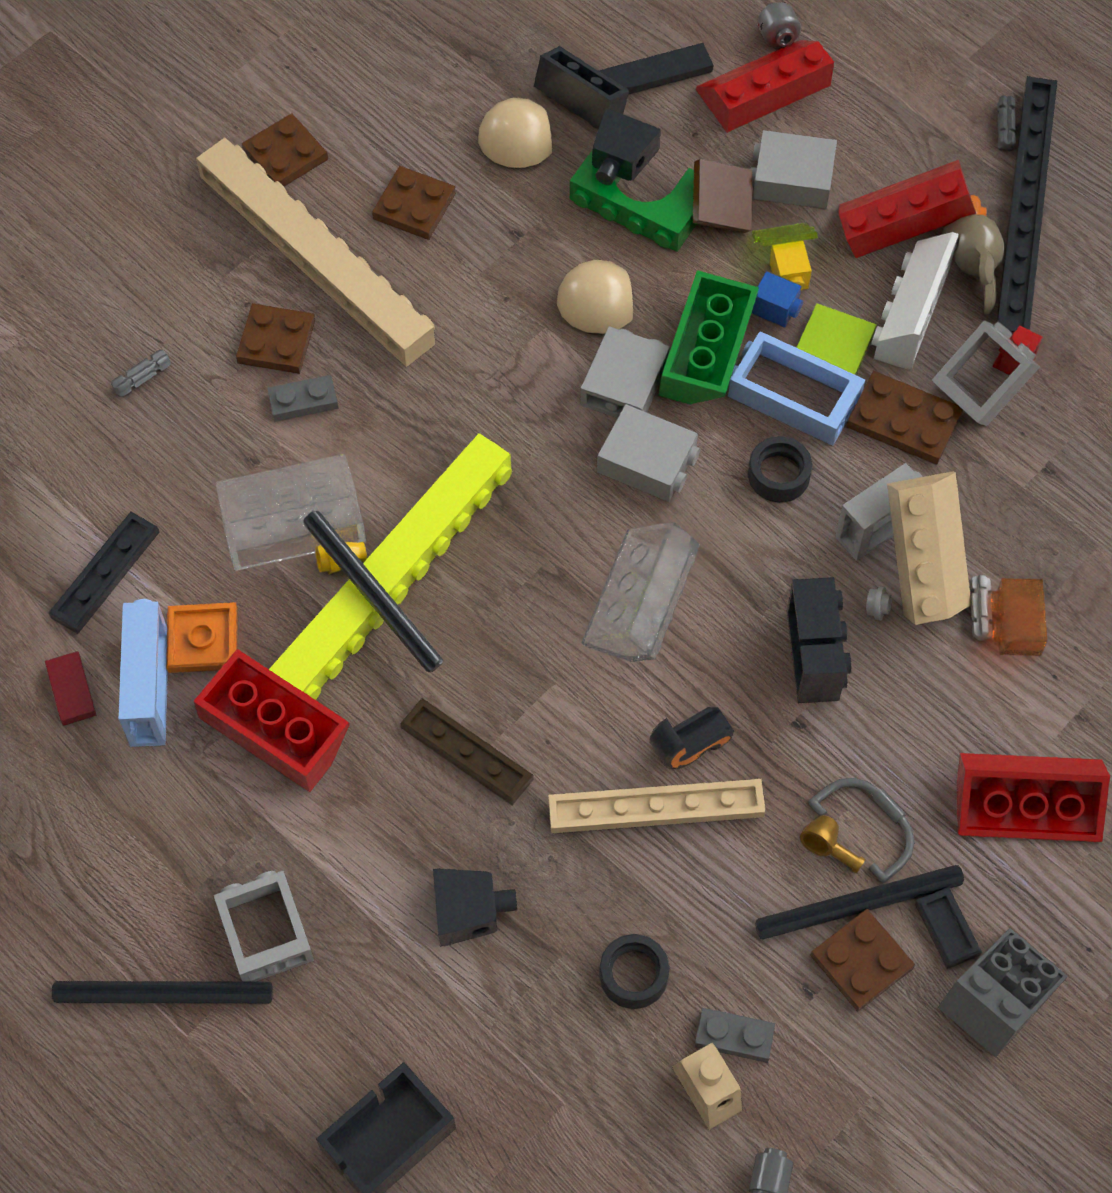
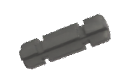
M1003 95L999 97V102L997 103V112L999 113L997 115L998 148L1000 150L1010 151L1014 149V144L1016 143V134L1014 133L1015 99L1013 96Z
M162 349L150 355V360L145 358L127 370L124 377L119 375L111 381L113 390L118 396H125L132 391V386L137 388L157 375L156 371L158 369L161 372L171 365L169 356Z

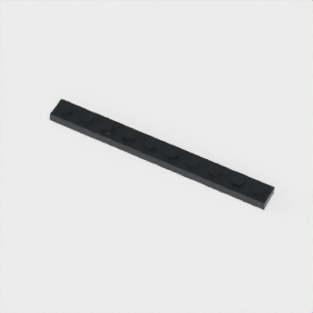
M1027 76L1024 88L997 322L1005 326L1012 335L1019 325L1030 330L1058 82L1057 80Z

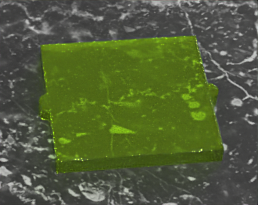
M806 223L752 231L754 241L759 242L762 246L818 238L815 228L810 227Z

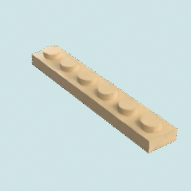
M761 779L548 795L551 833L765 817Z

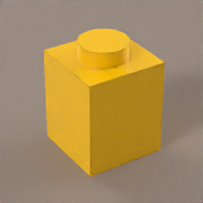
M796 240L772 244L769 262L772 274L800 285L801 291L809 289L812 270L804 241Z

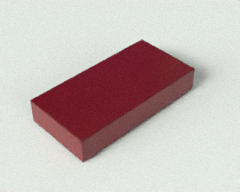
M76 651L46 660L45 665L62 725L65 726L97 716L79 652Z

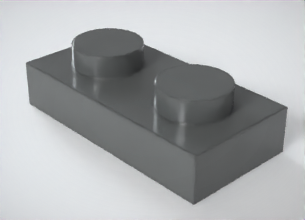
M331 375L267 388L274 422L339 409Z
M702 1007L695 1047L702 1049L713 1043L719 1053L768 1063L776 1023Z

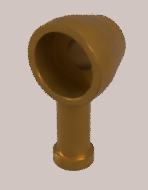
M821 815L803 829L800 834V841L806 849L819 856H833L851 868V871L855 874L859 871L865 858L857 856L837 842L839 825L833 818Z

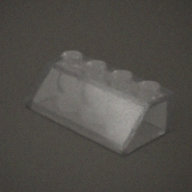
M675 522L628 529L581 643L585 647L630 662L655 660L661 649V643L668 625L672 621L679 597L684 590V584L690 569L695 562V556L700 544Z

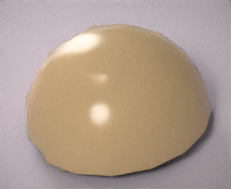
M510 98L498 102L485 114L479 127L478 144L483 154L494 163L513 168L533 166L548 158L552 153V141L548 115L541 105L523 98Z
M592 260L576 266L566 274L558 288L557 306L561 316L571 326L587 333L604 334L609 326L621 329L630 323L633 319V299L630 277L627 271L611 261Z

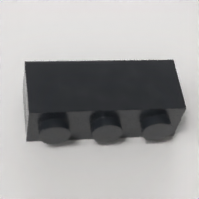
M561 46L540 55L534 87L543 92L547 97L554 99L571 113L580 116L597 129L600 127L607 108L621 114L624 113L629 94L628 89Z

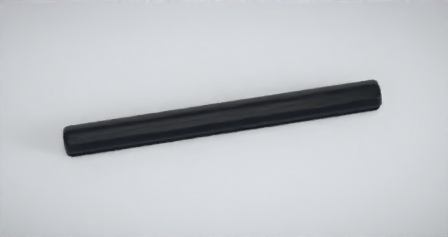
M319 511L310 512L303 519L305 527L425 671L433 672L438 669L443 663L442 657Z
M959 865L949 866L758 918L755 923L756 931L759 938L764 940L859 914L866 909L870 911L932 894L948 887H958L963 884L964 875Z
M55 981L52 986V999L56 1003L269 1004L273 999V986L271 982Z

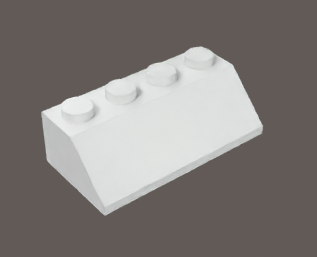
M950 232L919 240L915 245L913 253L907 251L901 270L905 271L903 278L897 276L891 294L895 295V299L893 302L887 301L881 319L886 322L883 328L877 326L871 345L877 346L874 359L911 371L948 275L958 233Z

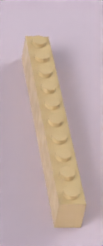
M223 138L196 158L200 177L403 365L409 366L435 345V327L432 321L426 315H420L416 312L411 302L404 295L399 296L394 292L389 282L380 275L378 277L372 272L365 259L360 256L356 257L349 250L343 239L340 237L335 238L322 220L318 218L315 220L301 201H294L280 182L272 181L259 163L254 164L250 161L239 145L234 146L226 138Z

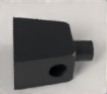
M607 108L592 148V165L598 169L595 174L596 179L604 185H611L616 176L627 181L634 180L659 151L661 129Z
M433 869L440 947L495 933L497 931L496 913L517 911L516 890L494 891L491 872Z

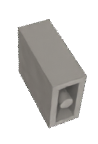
M763 130L761 143L755 142L752 161H758L757 168L751 167L752 186H754L753 199L827 209L837 140Z
M609 326L581 386L580 405L616 418L619 417L625 404L648 412L661 382L670 346L664 345L656 339H646L634 335L626 329H616Z
M625 404L598 454L597 472L670 502L674 492L680 493L687 478L685 471L688 465L694 466L699 457L701 448L697 447L698 433Z

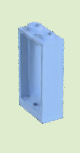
M760 331L754 342L749 340L745 345L741 355L742 361L739 366H734L729 382L728 397L833 446L863 392L865 379ZM759 355L842 392L829 417L745 379Z
M147 599L135 600L133 603H123L119 721L130 747L166 745L167 626L159 603Z

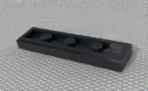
M699 43L598 71L628 89L629 94L711 73L713 72L714 65L704 43Z
M131 511L49 611L50 618L79 634L160 533L158 527Z

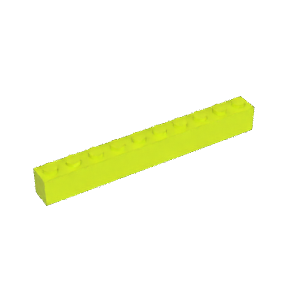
M480 433L363 563L397 605L404 600L411 584L425 576L431 561L436 556H442L446 552L452 537L457 532L461 533L466 529L473 513L478 508L482 509L487 505L494 489L498 485H504L511 476V454ZM349 579L269 670L316 700L321 693V687L329 678L332 680L340 673L343 668V662L351 653L356 654L362 648L365 637L372 629H378L384 620Z

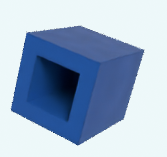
M766 271L758 285L759 291L752 314L786 327L790 318H796L802 308L803 300L799 299L801 286Z

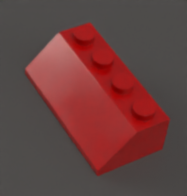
M799 40L696 86V91L728 133L831 86L834 61L819 41Z
M959 160L839 204V217L844 234L855 258L953 223L962 217L977 214Z
M236 649L193 701L199 719L308 792L312 791L331 767L350 726L347 720L239 649Z
M960 753L956 785L958 835L1102 842L1110 774L1102 759Z

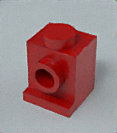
M1019 325L1009 339L1017 346L1023 343L1037 356L1043 337ZM1000 346V353L992 367L1011 375L1020 363Z

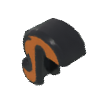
M711 706L672 727L667 718L664 719L653 729L649 743L666 768L672 770L680 769L699 759L709 749L717 750L731 740L734 730L718 707Z

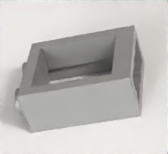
M985 320L935 375L932 381L977 423L988 426L1040 366L1033 361L1036 355L1023 343L1017 346L1009 339L1012 333L1000 322L993 325ZM990 336L1020 365L983 405L953 377Z
M907 463L842 505L835 538L856 561L894 536L887 483L923 477L919 472L913 471Z
M284 871L262 873L256 877L255 881L243 885L239 883L231 884L224 887L221 893L213 895L242 981H259L314 961ZM281 891L297 939L244 958L228 909Z

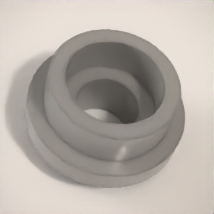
M879 586L878 589L869 590L866 605L867 616H874L875 620L881 621L884 614L889 615L892 605V595L887 594L886 587Z

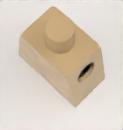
M713 1043L680 1060L673 1066L672 1069L709 1130L742 1111L739 1084ZM725 1100L727 1101V1103L718 1107L720 1103H722Z

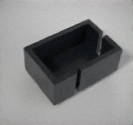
M834 577L792 580L786 612L798 704L839 701L842 688H847V674H851L850 653H844L843 642H847L846 622L840 621L839 611L843 610V596L841 590H836Z
M405 1062L400 1064L378 1084L380 1095L384 1099L380 1105L377 1095L371 1090L316 1138L320 1150L342 1175L345 1174L347 1181L357 1193H385L456 1129L455 1119Z

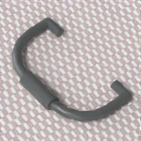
M857 778L838 779L824 787L809 800L810 807L819 816L827 813L820 804L827 796L843 787H857L873 795L872 799L896 824L899 823L904 831L906 844L904 852L899 859L884 872L876 863L869 867V870L877 879L884 883L901 870L912 856L915 840L913 829L905 817L906 813L882 788L878 789L870 782Z

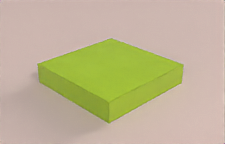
M816 303L796 348L857 375L876 331L877 324Z

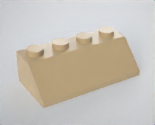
M956 472L887 483L904 616L915 625L949 619L971 606Z

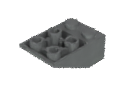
M1009 928L956 981L938 1008L993 1056L997 1057L1068 976L1027 943L1024 938Z

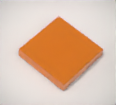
M236 602L168 606V673L215 671L221 669L237 649L238 607Z

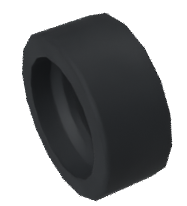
M777 436L765 439L758 443L751 453L748 468V478L751 487L759 496L768 501L781 503L798 498L809 485L813 466L811 455L803 444L793 438ZM773 456L787 457L798 465L800 469L799 476L791 482L778 483L771 481L762 474L760 469L761 463Z
M639 934L621 936L611 942L602 954L599 966L601 987L607 997L621 1007L630 1009L648 1007L658 1001L666 990L670 971L668 956L661 945L648 936ZM636 951L644 953L655 964V980L647 989L639 992L627 991L618 986L614 980L613 965L617 958L626 952Z

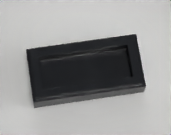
M949 887L916 900L915 906L947 969L980 956L982 951Z

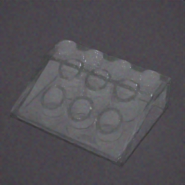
M345 454L215 482L234 571L315 553V547L319 546L320 543L303 524V519L312 511H319L345 542H367L364 522Z

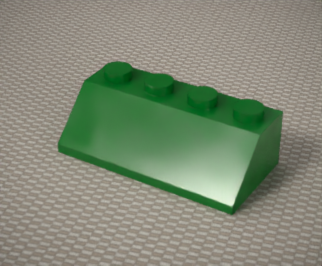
M697 270L662 373L659 396L689 405L725 397L759 287Z

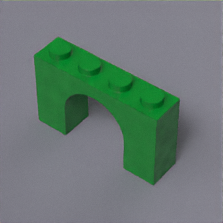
M591 151L570 179L569 199L579 207L588 208L600 214L608 221H614L627 227L632 233L641 234L655 241L661 247L670 248L678 252L697 225L693 223L694 170L688 168L675 188L666 197L657 201L641 202L627 197L619 190L617 183L621 178L616 176L611 185H604L596 179L595 174L598 169L592 165Z

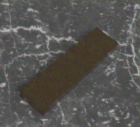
M423 698L419 700L400 723L404 731L512 806L534 780L532 773Z

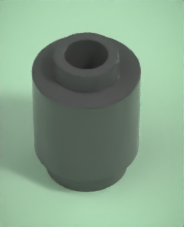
M765 1148L764 1153L756 1154L749 1186L750 1193H788L794 1163L787 1159L785 1151Z

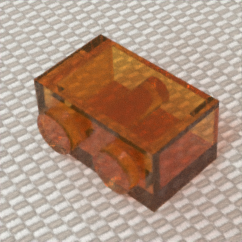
M1001 578L997 591H992L991 594L992 611H997V622H994L993 641L999 642L1000 655L1041 656L1047 644L1043 579Z

